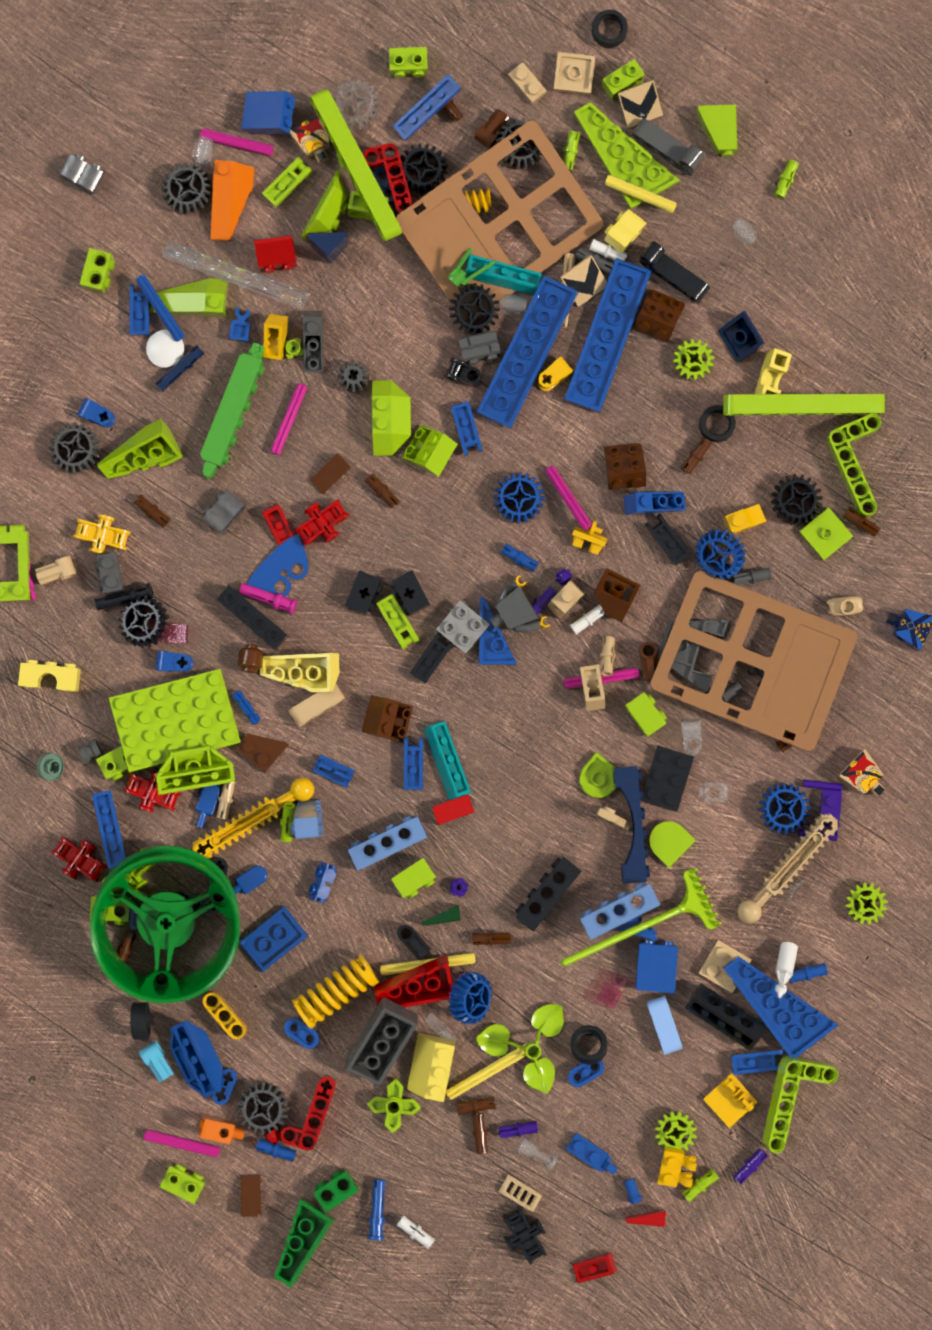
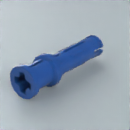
M373 1179L372 1213L368 1219L370 1233L367 1236V1239L385 1240L383 1225L386 1223V1220L383 1217L386 1180Z

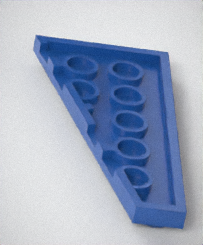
M736 956L723 966V969L788 1056L798 1057L838 1026L837 1023L789 990L781 998H778L775 987L779 983L741 957Z

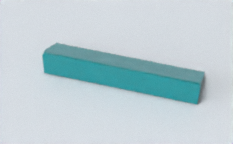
M469 254L465 268L467 273L465 278L494 260ZM495 261L493 266L473 278V280L534 296L541 282L542 273Z
M442 721L425 727L423 730L448 799L452 800L471 793L446 722Z

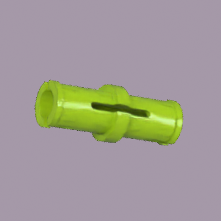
M576 131L568 132L566 147L563 148V162L569 171H573L575 155L578 154L577 145L580 133Z
M788 160L783 174L779 176V183L773 194L775 197L785 198L788 188L793 184V177L799 167L798 162Z
M287 802L283 804V817L280 820V825L282 826L280 840L282 842L292 841L291 823H294L296 806L294 803Z
M711 1168L700 1179H695L692 1187L687 1188L682 1194L690 1203L701 1192L705 1193L707 1191L706 1188L720 1178Z

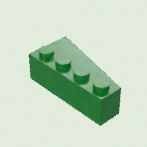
M301 1198L274 1277L289 1288L295 1286L336 1219L307 1199Z

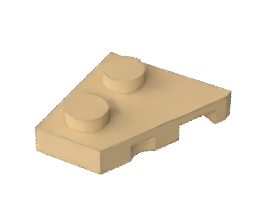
M606 806L603 809H598L596 816L630 831L632 823L615 815V810Z

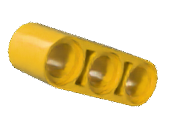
M217 992L206 994L203 997V1005L225 1032L235 1040L244 1037L247 1032L245 1023ZM211 995L217 999L215 1006H210L207 1002L208 997ZM222 1010L229 1012L230 1018L228 1021L220 1018ZM234 1025L241 1026V1035H235L233 1033L232 1029Z

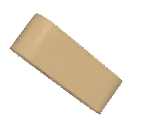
M335 684L333 692H317L288 710L297 727H300L337 705L345 697L338 685Z

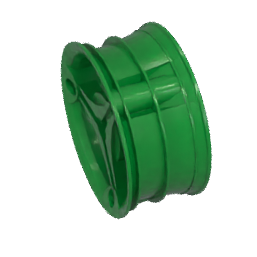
M156 846L143 849L121 861L117 867L111 870L102 883L96 897L90 922V939L93 953L106 977L128 995L143 1001L159 1004L186 1001L206 992L214 986L230 967L237 951L240 936L238 901L227 876L209 858L191 849L178 846ZM152 864H181L195 869L210 880L209 890L189 898H185L183 895L173 891H160L149 896L129 885V875L142 867ZM122 887L123 890L121 892H115L113 888ZM128 891L143 901L141 906L124 896ZM214 894H221L224 897L222 899H216L214 897ZM210 897L211 902L193 909V904ZM119 901L124 902L138 914L137 927L139 933L149 945L154 947L155 967L148 970L145 974L139 973L128 966L115 952L109 940L106 928L107 908ZM215 907L221 914L226 916V930L221 945L205 965L190 974L180 977L177 972L170 968L173 950L184 944L191 937L195 927V918ZM164 918H168V921L172 923L164 926V922H161V920L164 921ZM160 949H168L166 967H159ZM158 974H165L167 979L163 982L158 981L156 978Z

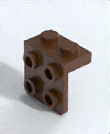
M651 289L641 308L634 328L668 343L685 304L673 297Z
M640 443L606 446L604 448L608 490L646 487V467Z

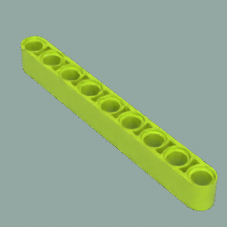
M326 88L310 95L312 106L383 241L386 242L401 235V227L331 93Z
M885 394L723 395V415L885 414Z

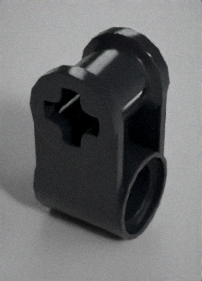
M454 358L450 359L451 364L447 373L444 374L445 378L473 388L480 385L482 378L480 371L476 367ZM471 373L478 375L475 381L467 379Z

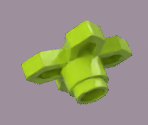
M394 1079L387 1085L388 1098L375 1096L368 1102V1106L374 1113H386L385 1126L391 1133H394L401 1126V1114L413 1116L421 1109V1106L414 1098L402 1099L404 1086L398 1079ZM392 1102H397L398 1107L396 1109L391 1107Z

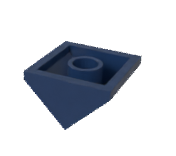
M347 232L308 233L311 247L329 264L348 246Z
M743 311L717 330L737 363L762 349L765 344L746 311Z

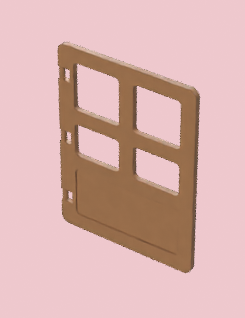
M535 121L526 122L396 216L403 235L449 301L451 299L457 300L453 294H461L458 288L462 287L466 291L462 283L456 286L447 276L457 266L470 247L472 248L471 255L512 265L496 242L495 235L514 221H518L540 252V257L524 269L539 273L601 230L604 224L588 197ZM518 135L521 141L512 146L510 140ZM531 140L554 172V176L521 199L497 164L522 144ZM470 169L474 175L464 180L462 174ZM482 173L488 176L508 205V209L488 224L483 223L462 192V188ZM560 188H564L585 218L586 223L557 245L552 246L531 216L530 210ZM423 204L426 209L417 215L413 209ZM468 258L461 266V269H463L464 271L466 268ZM473 279L467 283L471 289L473 283L477 284V289L483 284V291L490 288L491 291L488 295L496 294L492 301L499 300L501 302L515 292L511 289ZM476 293L466 295L461 302L471 303ZM482 296L481 306L488 311V303ZM476 303L474 306H466L470 308L472 314L474 312H482L476 308ZM460 307V315L467 322V311Z
M698 571L693 575L650 685L658 693L809 752L817 744L856 644L857 634L853 630L726 580H721L718 577L714 579L713 575H707L703 571ZM704 588L743 603L742 611L729 641H724L689 626L690 619ZM758 609L781 617L785 621L772 656L769 658L743 647L745 637ZM683 640L719 653L723 657L708 694L668 679V674ZM736 662L744 663L764 672L750 710H744L722 700ZM673 686L684 690L682 696L671 692ZM728 709L739 712L738 718L727 715ZM787 731L794 734V740L783 737L784 732Z

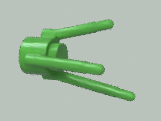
M470 247L447 277L456 286H459L461 283L465 286L470 280L493 266L495 261L490 262L465 278L467 273L461 269V266L472 251Z

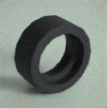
M607 9L601 11L595 16L592 23L594 41L604 48L619 46L627 35L628 24L626 18L616 10ZM614 19L620 24L621 31L616 38L605 39L600 35L598 29L603 20Z
M714 405L703 412L699 420V429L705 439L720 443L731 437L736 427V419L734 415H725L729 422L727 431L720 435L710 433L706 426L708 417L714 413L723 414V405Z
M148 1002L132 1003L130 1024L134 1040L150 1038L151 1014Z
M592 1025L578 1028L573 1033L570 1041L571 1051L575 1059L587 1065L600 1062L605 1057L608 1048L604 1032ZM585 1035L596 1036L601 1045L599 1051L593 1055L582 1054L577 1045L579 1039Z

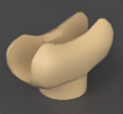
M859 596L832 598L826 602L830 608L827 613L831 616L852 615L863 611V599Z

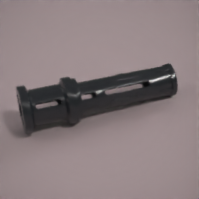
M151 583L138 588L131 587L129 591L96 598L95 605L99 611L130 603V600H134L136 603L137 597L143 599L144 596H148L151 599L154 598Z

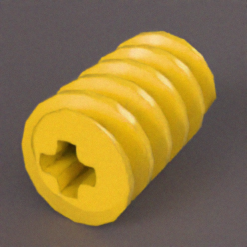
M489 188L486 189L485 194L482 189H479L477 195L474 189L471 190L470 195L464 190V195L472 207L476 209L477 213H480L482 207L485 213L488 212V208L491 207Z

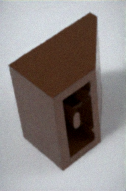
M371 695L362 732L404 743L413 706Z

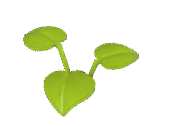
M544 1005L533 1013L531 1024L534 1028L538 1029L535 1042L529 1041L524 1046L508 1041L510 1032L501 1024L490 1025L477 1036L476 1040L479 1046L492 1056L505 1055L508 1052V1044L524 1051L527 1057L534 1061L528 1063L524 1068L523 1077L525 1082L534 1089L545 1094L549 1093L555 1078V1068L551 1060L546 1057L540 1058L537 1061L541 1055V1048L538 1044L540 1043L541 1032L546 1037H553L562 1030L564 1018L561 1005Z

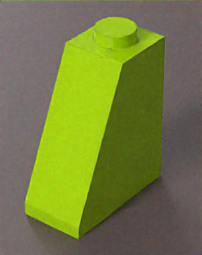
M736 105L698 106L696 111L697 117L716 155L732 157L737 152Z

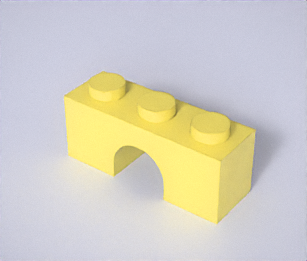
M776 348L766 352L755 394H781V390H778L779 381L782 375L787 373L792 354Z
M26 660V663H20L18 686L40 689L43 677L52 674L57 680V690L78 692L81 669L76 668L75 664L64 663V667L57 666L55 662H45V665H40L38 661Z

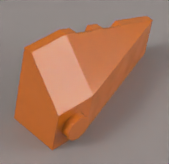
M215 160L211 240H231L238 219L246 205L247 198L253 189L255 168L234 161Z

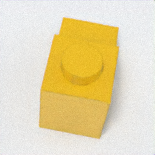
M269 314L264 323L263 358L283 359L284 346L288 334V316Z
M759 504L741 509L723 518L729 534L735 532V535L766 522Z

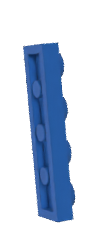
M447 74L401 117L393 127L407 141L462 88L451 75Z
M108 790L92 794L108 869L111 870L126 858L112 791Z

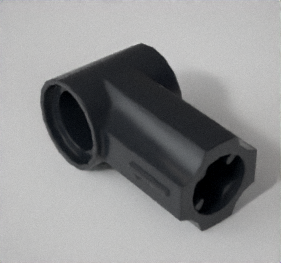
M402 924L397 930L399 940L406 945L418 960L423 958L431 948L411 925ZM409 928L411 936L403 938L400 935L401 930Z

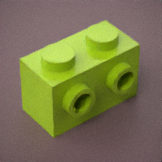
M427 47L389 48L390 76L404 78L407 75H413V77L420 78L428 75Z
M643 692L624 707L645 736L648 737L667 724L665 721L667 717L661 709L657 710L653 705L656 703L653 697Z
M121 746L96 759L106 780L112 779L114 782L123 777L122 773L128 771Z
M422 858L391 880L403 898L408 897L411 899L419 893L417 889L424 886L426 889L434 884L433 879L436 876L426 860Z
M172 1163L159 1187L195 1204L206 1183V1180L203 1179L204 1176L197 1172L192 1174L186 1171L187 1168L180 1163Z

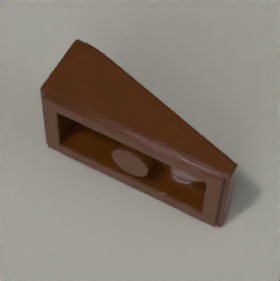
M337 453L310 481L324 494L351 467Z
M241 1175V1217L261 1216V1175Z

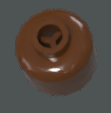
M247 644L246 648L239 650L237 665L242 669V672L257 673V670L262 668L263 651L257 649V645Z

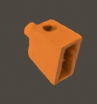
M203 1113L198 1134L203 1139L230 1144L231 1139L242 1141L245 1130L235 1128L233 1121ZM221 1129H227L225 1133H220Z

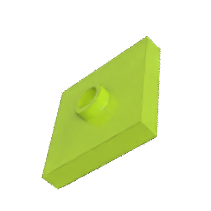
M829 507L799 531L823 561L853 537Z

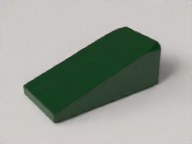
M459 905L422 922V925L427 926L460 921Z

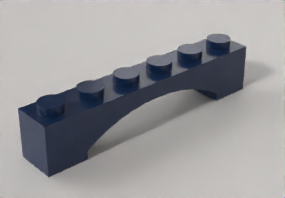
M637 766L612 767L614 787H619L628 803L633 828L629 854L625 862L620 863L622 883L647 882V877H650V870L645 862V858H648V848L644 846V839L647 838L646 827H642L645 811L644 808H641L640 800H643V790L639 789V781H642L641 769H638Z

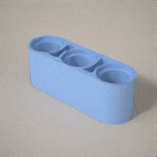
M665 995L646 1001L664 1055L683 1049Z

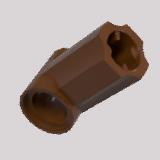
M496 109L485 125L483 124L478 129L474 139L487 148H492L495 144V139L499 137L497 132L502 130L501 126L506 125L509 117L503 111Z
M645 642L640 645L638 652L641 660L643 680H649L653 678L658 665L657 648L654 643ZM645 645H649L653 649V653L650 656L643 654Z

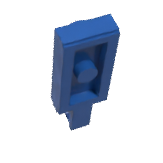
M577 1132L565 1148L602 1173L606 1169L614 1175L618 1169L617 1166L610 1162L612 1157L607 1152Z

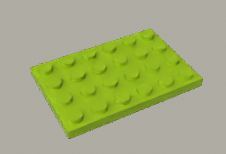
M221 669L108 698L128 773L164 764L172 751L207 745L217 750L241 742Z

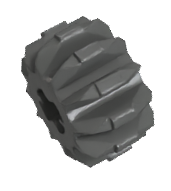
M352 360L351 366H349L348 362H345L346 369L343 367L339 368L343 373L337 375L338 379H343L339 382V385H345V391L352 387V393H355L356 387H358L359 391H362L361 384L364 386L368 385V382L364 379H370V375L365 374L368 368H362V362H359L356 366L355 360ZM351 373H354L355 375L357 373L356 380H353V378L350 380Z

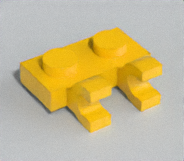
M665 1147L657 1184L677 1187V1183H680L685 1187L691 1188L693 1179H691L692 1173L680 1171L681 1166L688 1170L696 1171V1156H685L684 1150Z

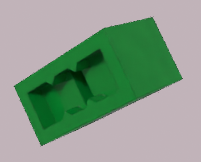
M341 1169L331 1175V1180L328 1182L323 1180L315 1186L316 1190H314L313 1194L325 1212H328L359 1191V1187L347 1169L343 1172ZM346 1179L349 1186L342 1189L339 1187L338 1181ZM322 1191H331L332 1198L324 1199Z

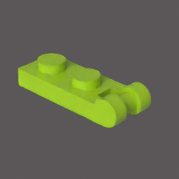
M298 157L262 192V195L276 208L304 179L310 176L313 170L309 166L306 167L303 164V160ZM296 169L301 171L299 175L294 172Z
M393 594L376 603L403 650L410 643L419 641L418 636ZM408 631L410 635L403 639L401 633Z

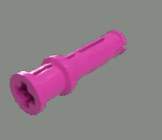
M244 582L239 591V594L270 604L276 610L287 611L289 615L294 614L298 599L293 600L284 597L281 593L276 595Z

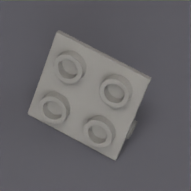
M460 600L436 630L466 654L490 624Z

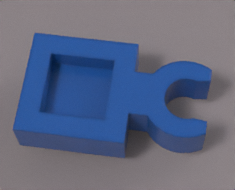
M237 307L235 314L238 319L231 321L229 340L248 342L251 323L246 322V320L250 317V310L247 309L246 314L242 316L240 315V308Z

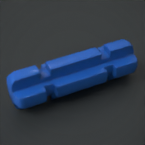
M240 690L235 692L232 697L239 703L238 706L246 717H249L248 720L251 724L255 725L260 722L261 718L257 713L255 714L254 708L244 698V694Z

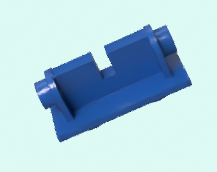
M321 754L312 771L346 788L355 770Z
M321 861V864L316 868V878L309 888L310 895L308 898L321 903L327 900L331 887L326 886L325 883L333 884L337 873L336 866Z

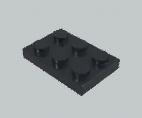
M657 745L643 789V800L641 801L677 812L694 756Z

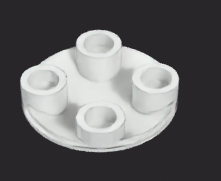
M168 330L158 331L147 342V356L155 366L163 368L172 367L181 360L180 357L184 354L183 341L176 342Z

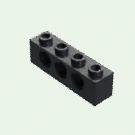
M230 585L216 599L276 651L289 637Z
M564 856L561 859L557 857L551 865L553 870L541 877L539 880L541 885L537 889L533 888L527 895L529 900L526 904L521 903L515 910L517 913L515 917L533 932L581 873V870ZM556 872L564 874V881L562 883L554 881L553 876ZM543 888H551L552 896L550 898H544L541 895ZM531 903H539L540 911L538 913L530 912L529 906Z
M702 983L692 993L685 1009L749 1051L757 1044L766 1025Z

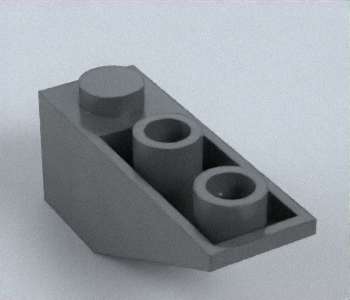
M304 311L303 314L304 372H323V311Z

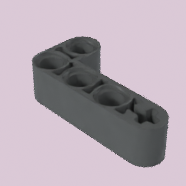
M642 118L631 134L638 142L688 176H692L703 161L704 153L693 145H690L689 148L645 118Z

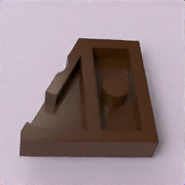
M247 733L236 749L266 773L289 744Z

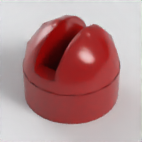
M272 1128L270 1134L268 1132L264 1134L270 1143H277L281 1138L280 1131H276L274 1128Z

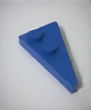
M480 597V617L490 625L479 637V665H516V660L500 628L496 629L490 620L494 616L484 597Z

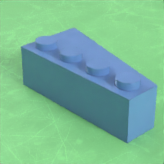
M321 799L297 802L294 823H291V834L295 835V839L324 837Z

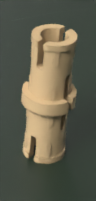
M611 636L603 637V648L600 654V659H602V676L613 675V661L616 655L614 654L615 638Z
M236 782L223 784L221 797L218 798L220 802L216 818L228 820Z

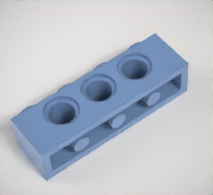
M413 815L402 819L403 824L396 826L394 823L386 827V832L380 835L377 831L367 836L369 840L363 843L361 840L350 844L351 848L348 849V852L357 871L428 838L418 816L415 818ZM402 828H407L410 831V836L407 839H401L399 836V831ZM385 836H389L392 839V845L388 848L384 847L381 842ZM367 845H373L375 848V853L372 856H367L364 852V848Z
M643 882L634 887L635 891L629 894L625 891L617 895V900L613 902L607 900L599 904V909L593 911L591 908L583 912V917L579 919L589 939L592 940L659 906L660 903L651 885H645ZM636 895L642 900L641 905L638 907H634L631 904L632 897ZM617 904H621L624 907V913L620 916L614 913V907ZM599 913H604L607 916V921L604 924H598L596 921Z

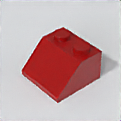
M292 235L254 240L260 272L273 273L275 269L289 271L294 269L293 267H297L295 244Z

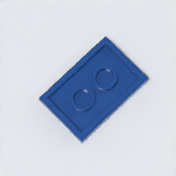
M283 906L239 941V943L259 969L264 972L308 935L287 908Z

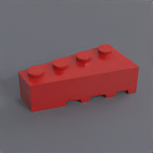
M448 954L376 984L375 997L377 1006L383 997L403 1007L448 1000L450 998L449 992L452 990L451 985H453Z

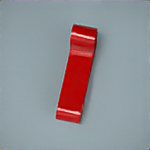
M387 143L366 149L363 156L371 170L385 168L398 215L404 211L401 201L404 200L406 208L412 205L398 148L392 143ZM393 151L395 155L389 158L385 156V153ZM372 155L377 158L374 162L367 161V158ZM392 169H398L400 170V173L396 176H393L390 174V171ZM397 187H403L405 191L401 194H398L395 192V189Z
M326 1075L319 1080L303 1128L294 1125H287L283 1128L280 1137L285 1144L306 1151L312 1150L315 1147L336 1087V1081L333 1077ZM326 1080H329V1084L332 1086V1088L329 1087L325 1095L318 1094V1091L322 1093L324 1090V1085L322 1083H325ZM316 1100H325L326 1107L318 1108L315 1104ZM312 1117L318 1118L320 1125L312 1127L309 1119ZM292 1130L295 1133V1138L287 1139L285 1131ZM305 1136L312 1137L313 1144L310 1146L305 1145L303 1138Z

